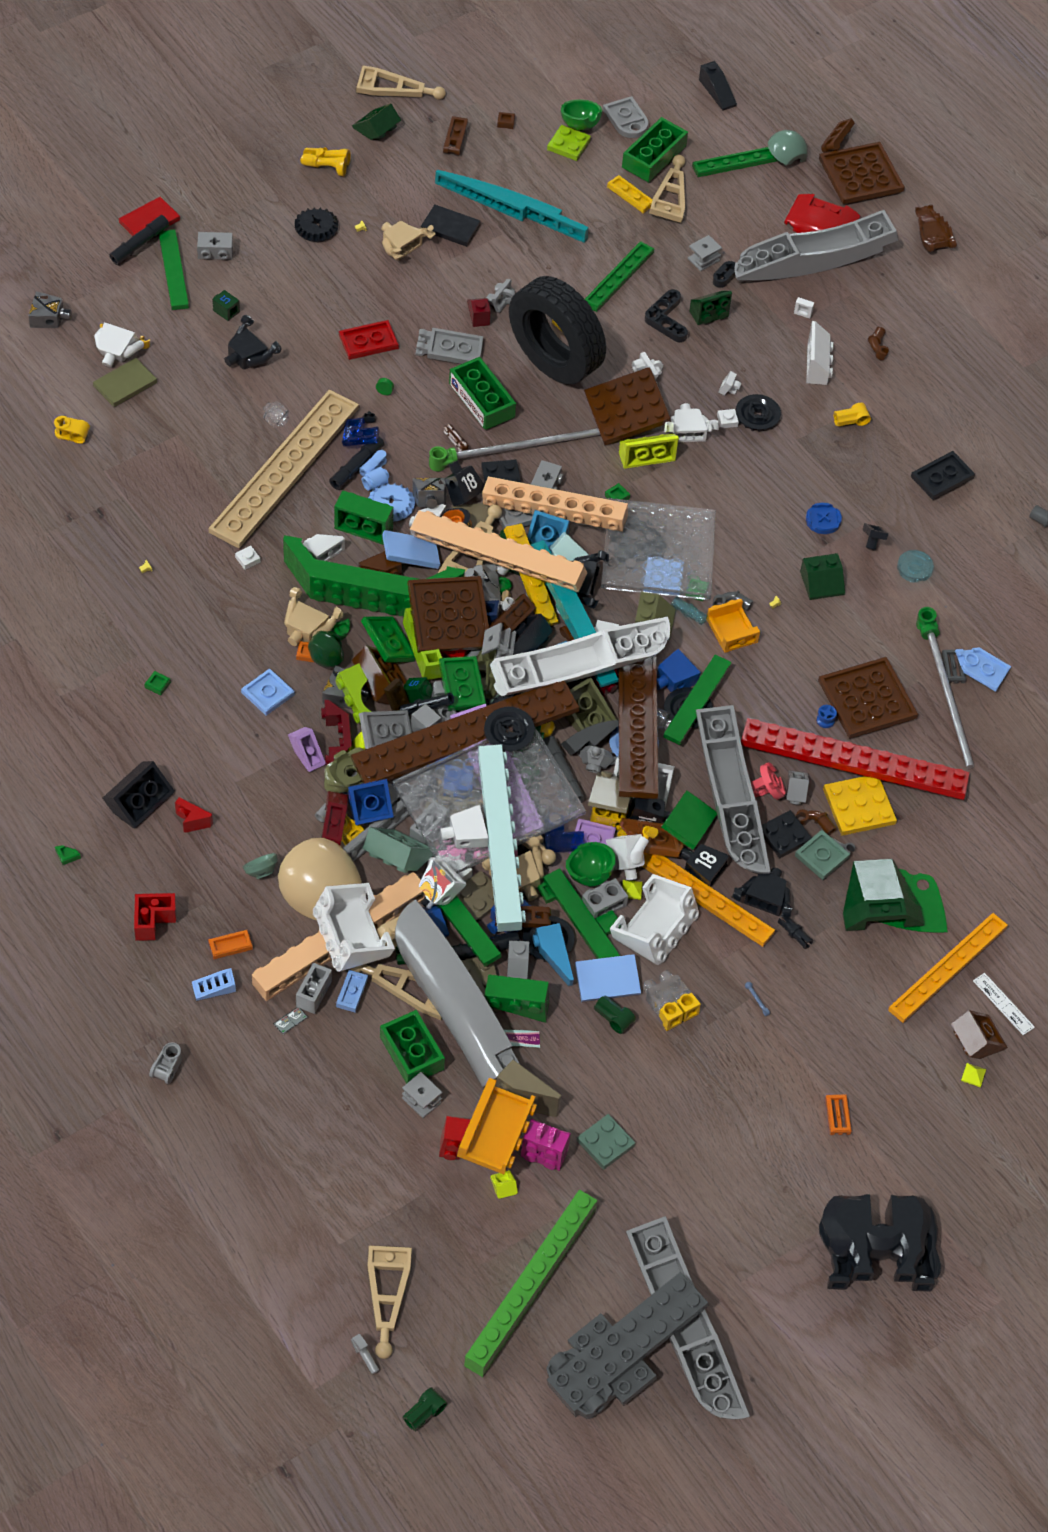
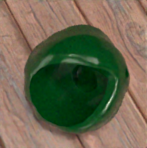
M318 631L311 637L308 650L312 660L317 665L331 669L343 663L342 641L337 633Z

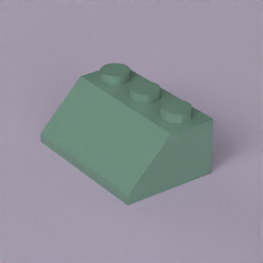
M369 827L363 846L364 850L370 852L369 856L377 859L381 858L383 863L391 866L395 865L398 871L404 873L417 871L436 853V849L396 829Z

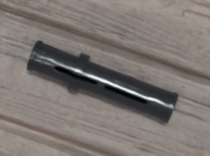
M449 692L424 700L417 699L413 703L403 704L400 707V711L408 710V715H411L424 704H428L431 709L452 705L455 699L453 694Z

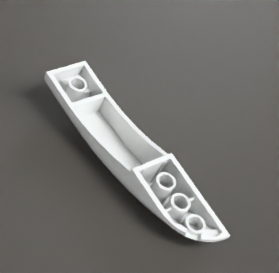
M668 617L607 628L600 632L551 647L495 658L490 664L496 681L493 686L499 695L506 696L541 688L556 682L565 681L567 683L650 658L658 654L665 647L670 637Z

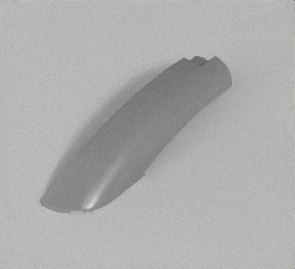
M882 210L856 221L824 230L793 234L785 232L754 244L742 252L740 259L735 263V276L737 280H772L830 270L882 252L883 246L898 241L897 231L885 210Z
M734 705L697 709L696 716L706 768L726 848L733 860L744 869L754 873L770 874L771 871L757 800H755L744 759Z
M414 900L404 908L396 924L395 940L398 950L418 986L427 995L451 1031L481 1086L485 1087L488 1079L497 1080V1076L512 1060L518 1064L520 1063L511 1049V1042L472 976L433 920L417 900Z
M666 1216L626 1231L651 1295L679 1272L694 1286ZM704 1309L673 1334L669 1340L694 1396L707 1411L720 1418L730 1420L750 1417L718 1335Z

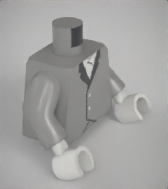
M495 564L476 565L465 572V577L481 576L485 601L499 600V607L504 611L513 603L514 600L511 597H506L504 601H501L499 579L496 573L497 571L500 575H505L510 569L496 566Z

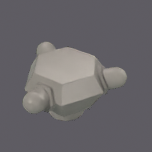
M585 746L576 752L582 758V762L586 764L585 770L589 772L600 773L601 769H605L608 765L616 764L617 757L612 756L611 752L603 748Z

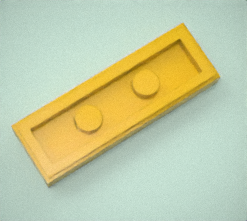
M620 175L607 183V187L640 212L645 213L650 209L653 199Z

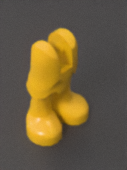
M305 148L300 161L301 164L310 167L332 166L336 168L339 176L345 177L347 165L350 164L351 152L349 149Z

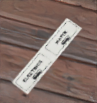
M985 973L973 980L1022 1035L1035 1028Z

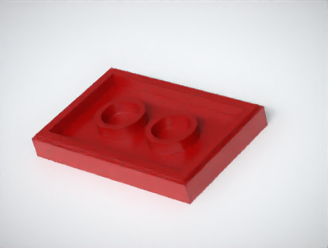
M158 197L120 217L119 223L134 236L144 229L146 224H149L160 215H163L168 220L169 226L180 221V215L161 197Z
M389 320L339 331V337L349 360L399 349V344Z

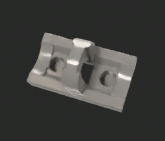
M506 279L504 283H497L494 289L495 294L489 293L486 297L488 298L489 305L494 306L496 312H501L506 304H510L511 298L515 294V290L511 287V279Z

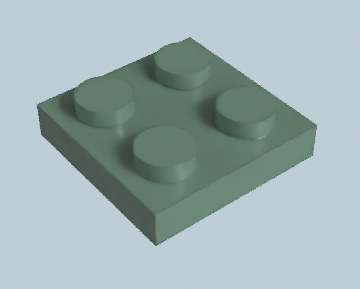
M821 830L795 852V857L824 880L849 859L850 853Z
M609 1114L577 1137V1142L603 1170L635 1147V1142Z

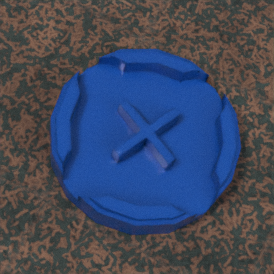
M816 503L807 510V526L818 534H831L837 531L841 525L842 515L840 511L829 503Z

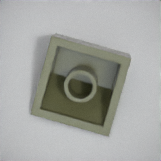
M641 592L635 623L668 617L671 637L676 609L658 594Z

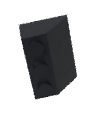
M542 614L528 615L513 630L516 632L513 655L539 650V646L549 639L553 629Z
M142 761L102 799L113 814L132 828H136L169 798L175 790L154 761Z

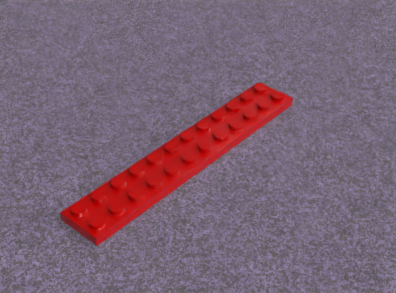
M747 718L741 738V745L961 800L965 798L970 772L962 769L950 768L942 764H934L925 760L909 758L905 755H897L888 751L860 746L851 742H844L831 737H823L814 733H807L794 728L782 727L777 724H770Z

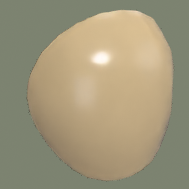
M311 838L295 846L285 856L278 873L279 888L284 899L297 912L313 920H317L313 915V908L316 906L326 886L362 884L359 872L349 854L340 845L325 838Z

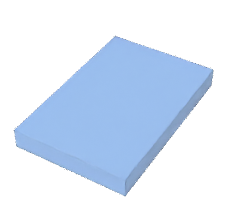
M384 530L382 537L387 560L435 569L439 568L440 560L436 544L416 538L413 535Z
M635 954L575 962L581 1002L599 1000L605 995L609 998L641 994Z

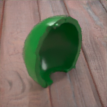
M582 99L564 102L560 110L565 124L578 131L589 130L596 126L603 111L597 103Z
M584 843L577 846L566 860V869L571 878L581 885L588 887L598 886L606 882L615 870V853L612 848L603 843Z

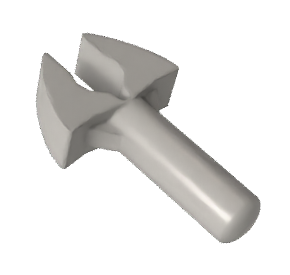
M360 1334L356 1335L351 1339L356 1353H360L371 1374L377 1373L379 1368L367 1349L368 1344Z

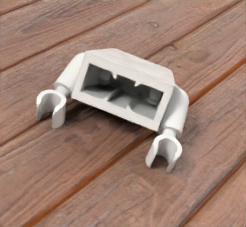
M684 403L680 406V409L675 410L674 416L670 417L671 422H665L664 428L665 433L673 432V434L678 435V443L706 441L707 430L709 432L714 429L719 430L718 420H708L701 414L699 409H691L688 403Z

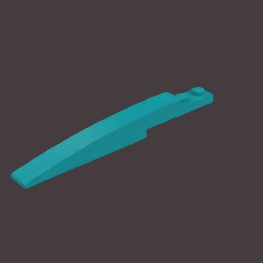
M436 170L435 184L517 220L523 221L525 218H528L583 243L588 239L589 227L562 216V210L497 185Z
M544 540L530 544L536 550L540 551L543 549L551 554ZM545 581L556 601V608L574 640L596 633L576 592ZM614 670L594 675L601 687L618 682V677Z

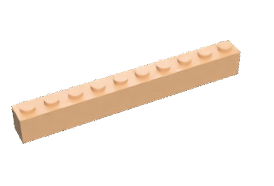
M419 510L410 528L413 536L576 592H579L587 575L584 565L579 561L574 560L572 562L564 556H554L546 550L541 549L539 551L531 545L518 544L511 538L503 539L496 533H485L478 527L471 528L463 522L456 523L448 517H438L430 511L423 512Z
M414 872L402 876L398 882L388 885L381 893L374 895L375 901L370 907L369 913L376 930L382 924L399 917L404 908L411 902L417 900L418 903H421L425 897V893L419 888L421 880ZM319 931L313 936L306 937L296 947L289 948L282 956L273 958L269 964L254 971L252 974V985L266 1001L304 978L313 963L322 966L332 960L329 951L326 949L323 935Z

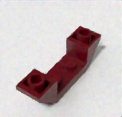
M325 700V707L321 708L322 719L326 720V726H338V734H342V738H339V746L329 747V755H325V764L328 765L334 761L335 754L342 750H345L347 753L351 751L352 744L349 714L330 700Z
M328 791L321 838L334 841L340 845L347 811V795Z

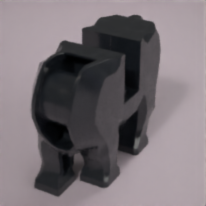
M870 1194L856 1197L833 1196L827 1203L819 1224V1235L831 1255L833 1274L829 1276L827 1289L846 1290L850 1283V1275L851 1281H872L874 1276L872 1261L891 1259L897 1262L894 1282H913L912 1291H932L935 1284L934 1278H938L941 1273V1263L936 1249L938 1226L933 1209L923 1198L914 1195H891L885 1211V1224H877L875 1226L872 1225Z

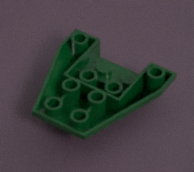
M893 859L853 861L843 910L845 931L865 930L867 921L903 919L904 927L924 925L921 907Z

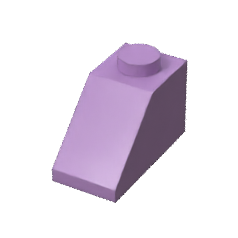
M303 727L288 734L294 752L308 772L325 765L324 757L312 729Z

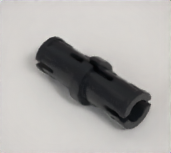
M779 918L778 923L804 949L810 947L807 943L812 945L814 940L803 931L801 925L796 924L791 918H783L784 920Z

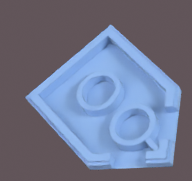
M980 647L972 648V650H955L963 673L995 692L1011 668L1010 665Z

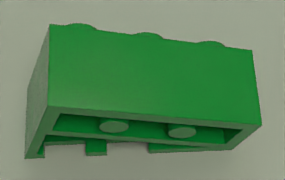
M488 974L484 997L491 1008L546 1023L550 1002L549 982Z

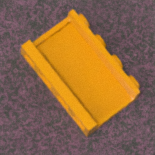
M489 1078L461 1141L457 1157L504 1175L507 1168H512L515 1157L512 1156L514 1150L519 1151L523 1140L520 1138L521 1133L526 1134L530 1124L527 1119L529 1115H534L537 1104H534L536 1096L531 1095V1098L527 1099L496 1087L497 1080Z

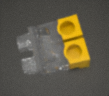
M666 970L659 975L661 983L656 984L653 979L644 982L643 988L647 994L646 1001L658 1014L666 1031L682 1024V1020L685 1022L699 1015L700 1002L681 981L678 974L673 976Z

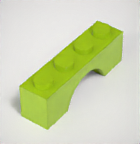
M405 608L403 625L421 676L427 677L428 680L441 678L439 659L442 656L439 649L417 652L411 608Z
M356 664L338 673L336 685L339 690L343 691L347 706H351L355 722L361 726L359 713L372 711L367 709L362 702L361 690L367 682V678L360 664Z

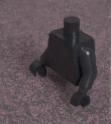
M243 315L241 318L242 325L239 326L235 335L229 341L228 356L224 360L229 367L237 363L242 369H248L265 364L273 357L274 353L279 354L282 348L275 341L268 350V347L247 329L248 326L254 323V320L251 319L252 317Z
M602 550L595 554L574 559L581 562L587 571L583 584L576 594L582 604L593 609L596 608L599 600L593 599L601 567L598 562L600 560L609 562V553Z
M772 868L770 874L759 873L758 876L751 877L741 887H735L734 893L731 898L740 902L741 897L745 896L744 904L776 916L780 915L782 907L783 913L780 917L787 919L791 917L790 889L786 887L787 881L780 878L782 871L778 868Z

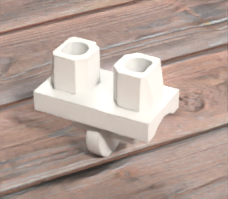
M645 352L640 353V359L632 362L634 372L650 367L655 381L662 373V362L659 360L655 361L654 359L650 360Z

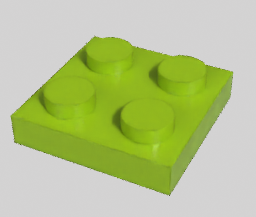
M561 125L547 145V150L577 161L590 142L591 136Z

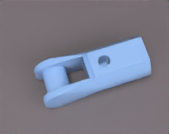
M378 450L371 459L360 467V474L364 477L365 474L387 463L385 458L386 452Z

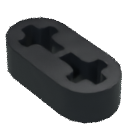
M726 261L713 275L714 286L723 288L735 277V262Z

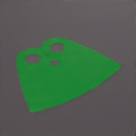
M898 869L921 907L924 925L904 927L903 919L877 922L918 932H948L943 902L934 878L927 874L918 873L913 875L909 874L906 870ZM919 880H926L929 883V888L921 890L918 888L917 882Z

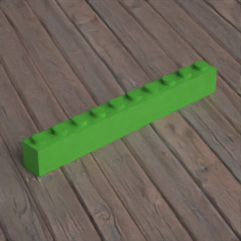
M578 1190L466 1354L464 1363L466 1368L481 1377L485 1375L596 1211L597 1200Z

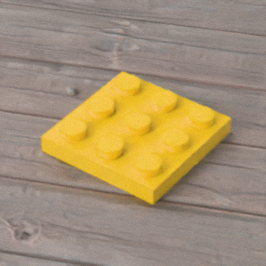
M863 776L823 786L825 796L841 836L896 824L897 819L880 779Z

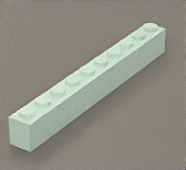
M502 745L478 746V761L485 824L488 834V851L497 932L521 930L522 923L526 920L525 911H521L520 904H523V893H519L518 886H521V875H517L516 871L519 868V858L515 857L514 851H517V840L512 837V833H515V823L510 819V815H513V806L508 802V798H511L510 786L506 785V781H509V771L504 768V763H507V754L503 752Z

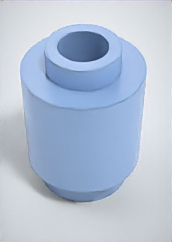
M378 467L364 475L361 479L362 484L367 491L375 490V488L388 483L389 473L386 469Z

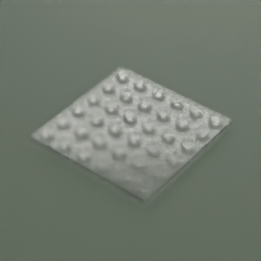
M608 498V500L628 503V517L623 532L607 528L605 530L604 552L609 553V562L603 561L601 588L704 600L711 599L716 510Z

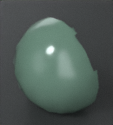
M782 130L776 132L768 141V148L771 154L778 161L785 164V166L792 164L797 159H800V162H804L807 158V143L796 131Z

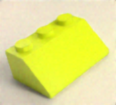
M672 433L620 441L619 455L623 468L675 461L678 435Z

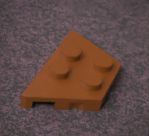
M621 818L620 826L627 835L642 834L644 836L642 831L645 826L658 829V834L655 838H648L649 842L644 849V853L678 858L685 847V844L661 828L663 825L661 823Z

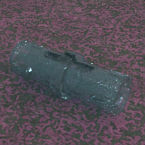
M678 596L673 599L671 605L682 612L685 617H690L701 625L706 621L707 614L695 608V605L683 601Z

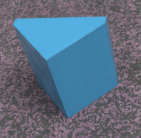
M535 510L527 537L532 543L544 540L549 548L563 532L569 533L570 520Z

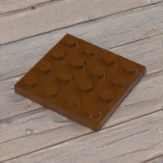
M881 142L819 154V160L842 204L904 192L905 186Z
M650 367L584 390L604 446L665 425V422H671Z
M481 576L408 580L407 585L418 653L439 649L440 652L482 649L485 630L489 629Z
M887 657L819 676L818 682L831 706L836 709L837 717L849 739L914 720L918 717L915 707Z

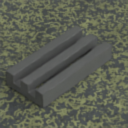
M942 650V660L949 684L951 681H954V684H958V681L965 683V673H963L958 658L960 676H957L954 660L955 650ZM947 654H949V658H950L952 676H951V674H950V668H949V662H948V656H947Z

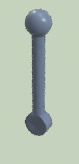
M746 982L745 988L750 990L761 1007L764 1016L770 1015L768 1008H765L752 988V983Z

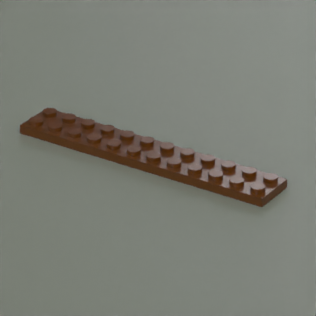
M656 655L618 668L619 797L658 799Z
M556 682L351 755V760L363 784L383 779L389 781L477 749L478 746L490 744L484 733V725L487 717L496 709L502 707L519 708L532 718L534 727H538L579 712V706L566 682ZM512 727L509 729L505 728L506 733L513 732Z

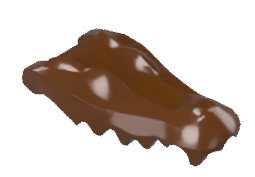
M933 204L915 207L921 242L928 252H932L936 248H955L957 246L951 226L949 227L948 221H944L940 213L934 211Z

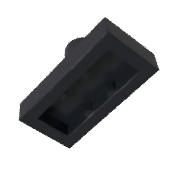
M864 523L863 531L869 536L866 547L876 550L879 539L887 540L889 533L880 526Z

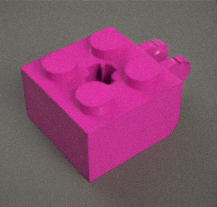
M531 1119L527 1132L523 1136L521 1157L529 1162L540 1163L548 1169L560 1171L569 1149L571 1133Z

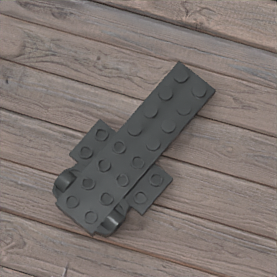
M679 1272L614 1326L600 1313L568 1339L572 1349L559 1352L551 1358L546 1368L549 1376L547 1379L548 1386L575 1417L580 1415L586 1419H591L601 1413L615 1397L624 1406L657 1379L656 1374L643 1359L709 1306L708 1301Z

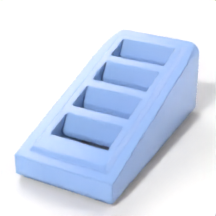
M231 968L192 981L196 1001L236 992ZM215 982H219L220 986L217 987ZM207 984H211L212 989L209 990ZM203 985L205 992L201 993L199 986Z

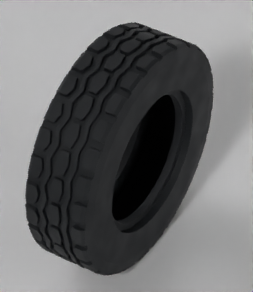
M540 276L513 295L509 304L511 328L525 355L541 372L557 382L576 384L602 365L607 350L603 328L591 306L572 286L552 276ZM545 314L557 323L563 331L569 346L563 343L554 333Z

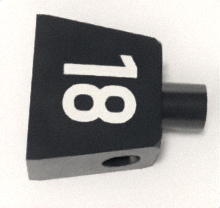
M458 460L448 464L452 474L445 478V484L453 506L464 504L483 492L485 485L473 466L470 465L462 468Z
M634 797L629 807L627 819L661 823L666 821L671 812L665 811L664 800Z
M700 844L694 852L685 847L679 856L687 861L685 870L710 887L713 886L726 869L729 861L728 854Z

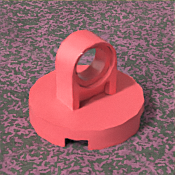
M770 762L760 766L762 777L752 781L751 786L755 797L770 793L774 799L778 800L784 797L786 791L781 777L778 778L774 772L777 770Z

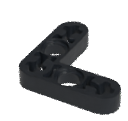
M671 289L645 312V323L675 342L681 343L686 341L688 330L685 326L667 316L679 305L681 293L678 290ZM664 305L667 309H660L659 306ZM667 323L670 327H663L662 324Z

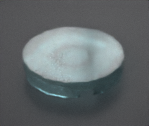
M918 550L904 552L899 557L897 569L901 577L911 582L927 580L934 568L930 556Z

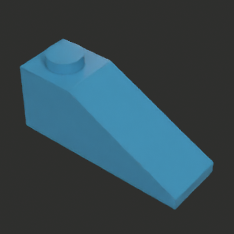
M560 923L536 928L535 935H533L534 946L538 947L539 953L568 986H571L574 978Z

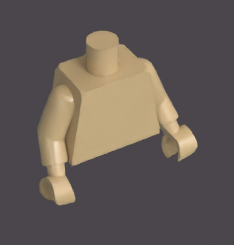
M399 221L393 226L386 222L382 226V231H384L382 244L389 256L400 260L422 245V237L427 236L431 239L436 233L432 231L434 229L432 225L428 228L419 229L403 221Z
M293 587L290 590V597L292 598L291 601L289 600L284 621L287 627V634L290 636L288 642L292 646H297L300 641L310 642L311 637L318 631H331L336 624V620L343 618V611L336 606L333 616L329 619V615L300 601L297 602L303 591L300 588Z
M535 836L527 839L532 847V851L518 856L519 868L516 869L517 875H521V886H518L519 893L525 894L528 901L535 900L538 897L535 888H538L540 879L544 876L541 851L538 848L540 842ZM487 857L482 861V867L486 871L488 870L491 876L490 860Z

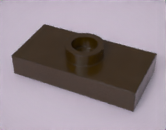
M395 678L384 689L392 711H400L401 705L410 703L400 679Z

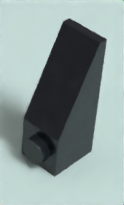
M712 61L701 65L699 81L722 111L737 106L726 77L718 64Z

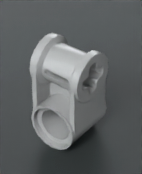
M167 1043L163 1047L150 1069L149 1076L151 1078L157 1077L164 1080L165 1084L168 1085L172 1082L182 1062L181 1048L177 1043ZM171 1053L177 1054V1055L174 1056V1057H169V1056H168V1055L171 1054Z

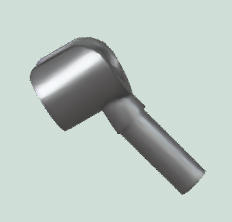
M831 837L847 852H849L850 855V851L854 852L856 847L853 843L849 842L843 844L835 838Z

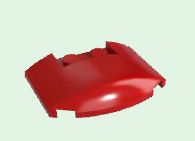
M798 194L784 223L787 225L789 222L796 233H805L847 224L860 219V215L847 205L844 208L815 198V194Z

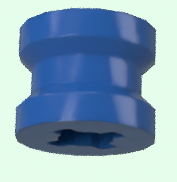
M831 705L821 706L818 710L817 724L822 728H831L835 724L836 709Z

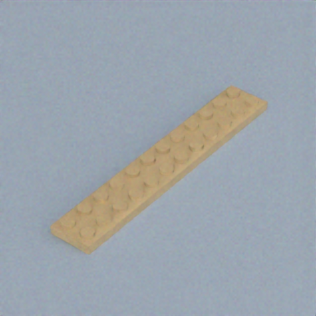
M328 390L209 527V533L240 548L358 411L359 404Z

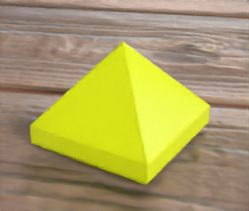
M623 880L622 888L627 893L628 899L641 900L642 881Z
M967 1063L961 1081L981 1088L986 1069Z

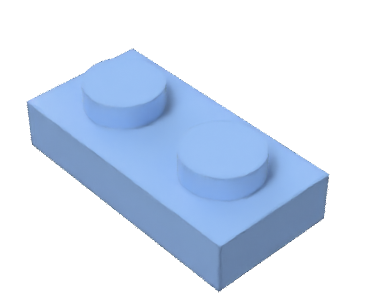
M352 970L348 971L336 1002L337 1008L356 1013L368 981V975Z

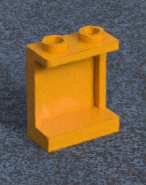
M742 599L730 600L727 603L714 605L708 609L706 620L724 653L758 643L760 630L757 626L752 627L742 608Z

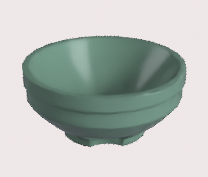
M267 854L246 863L243 866L245 873L256 877V879L272 874L278 863L277 854Z

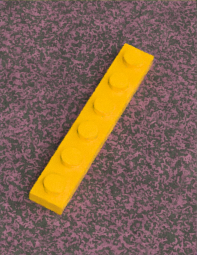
M522 524L506 526L504 528L506 538H511L521 545H530ZM520 573L528 598L536 607L533 610L534 614H542L550 626L557 625L558 619L544 581Z

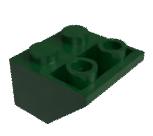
M719 291L691 299L689 312L697 325L729 317L732 292Z

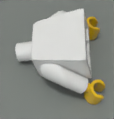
M105 322L100 324V329L94 335L96 347L101 355L105 356L102 364L107 367H112L114 360L124 362L126 358H129L140 349H148L150 347V339L144 341L145 337L141 336L140 340H138L135 332Z
M645 826L642 831L644 836L642 834L627 835L621 829L618 831L617 837L606 839L607 846L612 848L615 853V870L624 869L626 880L637 878L635 867L645 864L644 849L649 842L648 838L653 839L657 836V828Z

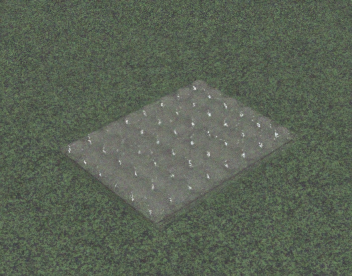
M513 728L506 729V733L513 732ZM536 728L532 741L526 748L524 747L520 751L515 750L512 753L505 751L507 763H504V768L509 771V781H506V785L510 786L511 798H508V802L513 806V815H510V819L515 823V833H512V837L517 840V846L529 841L531 837L540 836L586 814L584 806ZM487 739L393 781L396 792L435 859L445 860L457 874L489 859L488 847L456 848L453 838L442 840L440 828L450 827L451 815L480 805L485 823L478 746L490 745Z

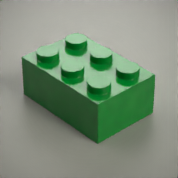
M342 491L334 506V529L384 545L382 537L384 530L393 531L394 507L352 492Z
M417 1010L380 1026V1039L406 1084L420 1072L429 1077L444 1070L445 1057Z

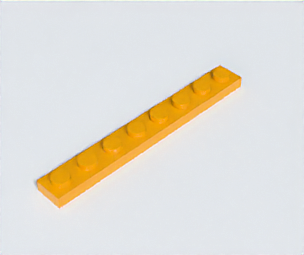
M644 853L645 864L642 866L652 874L692 887L697 904L760 946L764 947L774 935L775 929L663 855Z
M992 913L889 1006L888 1011L904 1023L1002 934L1008 925Z

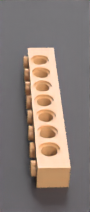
M489 476L482 492L483 504L488 506L495 504L507 510L531 514L538 510L578 524L582 523L622 532L628 517V503Z

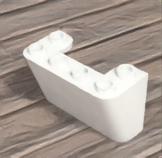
M652 874L642 887L646 902L628 925L624 916L620 915L611 926L610 931L613 939L654 964L659 965L666 960L667 955L676 947L677 942L686 934L688 928L698 918L699 910L692 887ZM653 883V888H652V890L649 892L650 886H651V884Z
M369 883L326 886L316 906L313 908V915L317 919L319 931L324 937L326 949L332 958V965L338 972L388 958L395 949L389 932H385L381 939H379L369 913V909L375 901Z

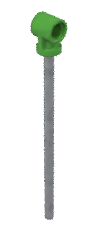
M597 428L456 452L454 447L446 450L443 447L436 446L429 452V467L433 471H443L446 465L462 458L598 436L600 432Z

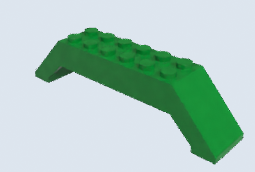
M284 535V562L310 599L403 617L405 608H411L407 582L408 580H417V578L317 560L302 544V538ZM447 566L446 570L427 579L465 577V569Z

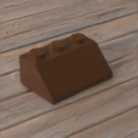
M365 645L352 659L354 665L360 664L367 678L365 686L370 690L373 700L377 703L389 705L384 689L395 678L400 679L403 685L407 681L397 663L384 662L375 647Z

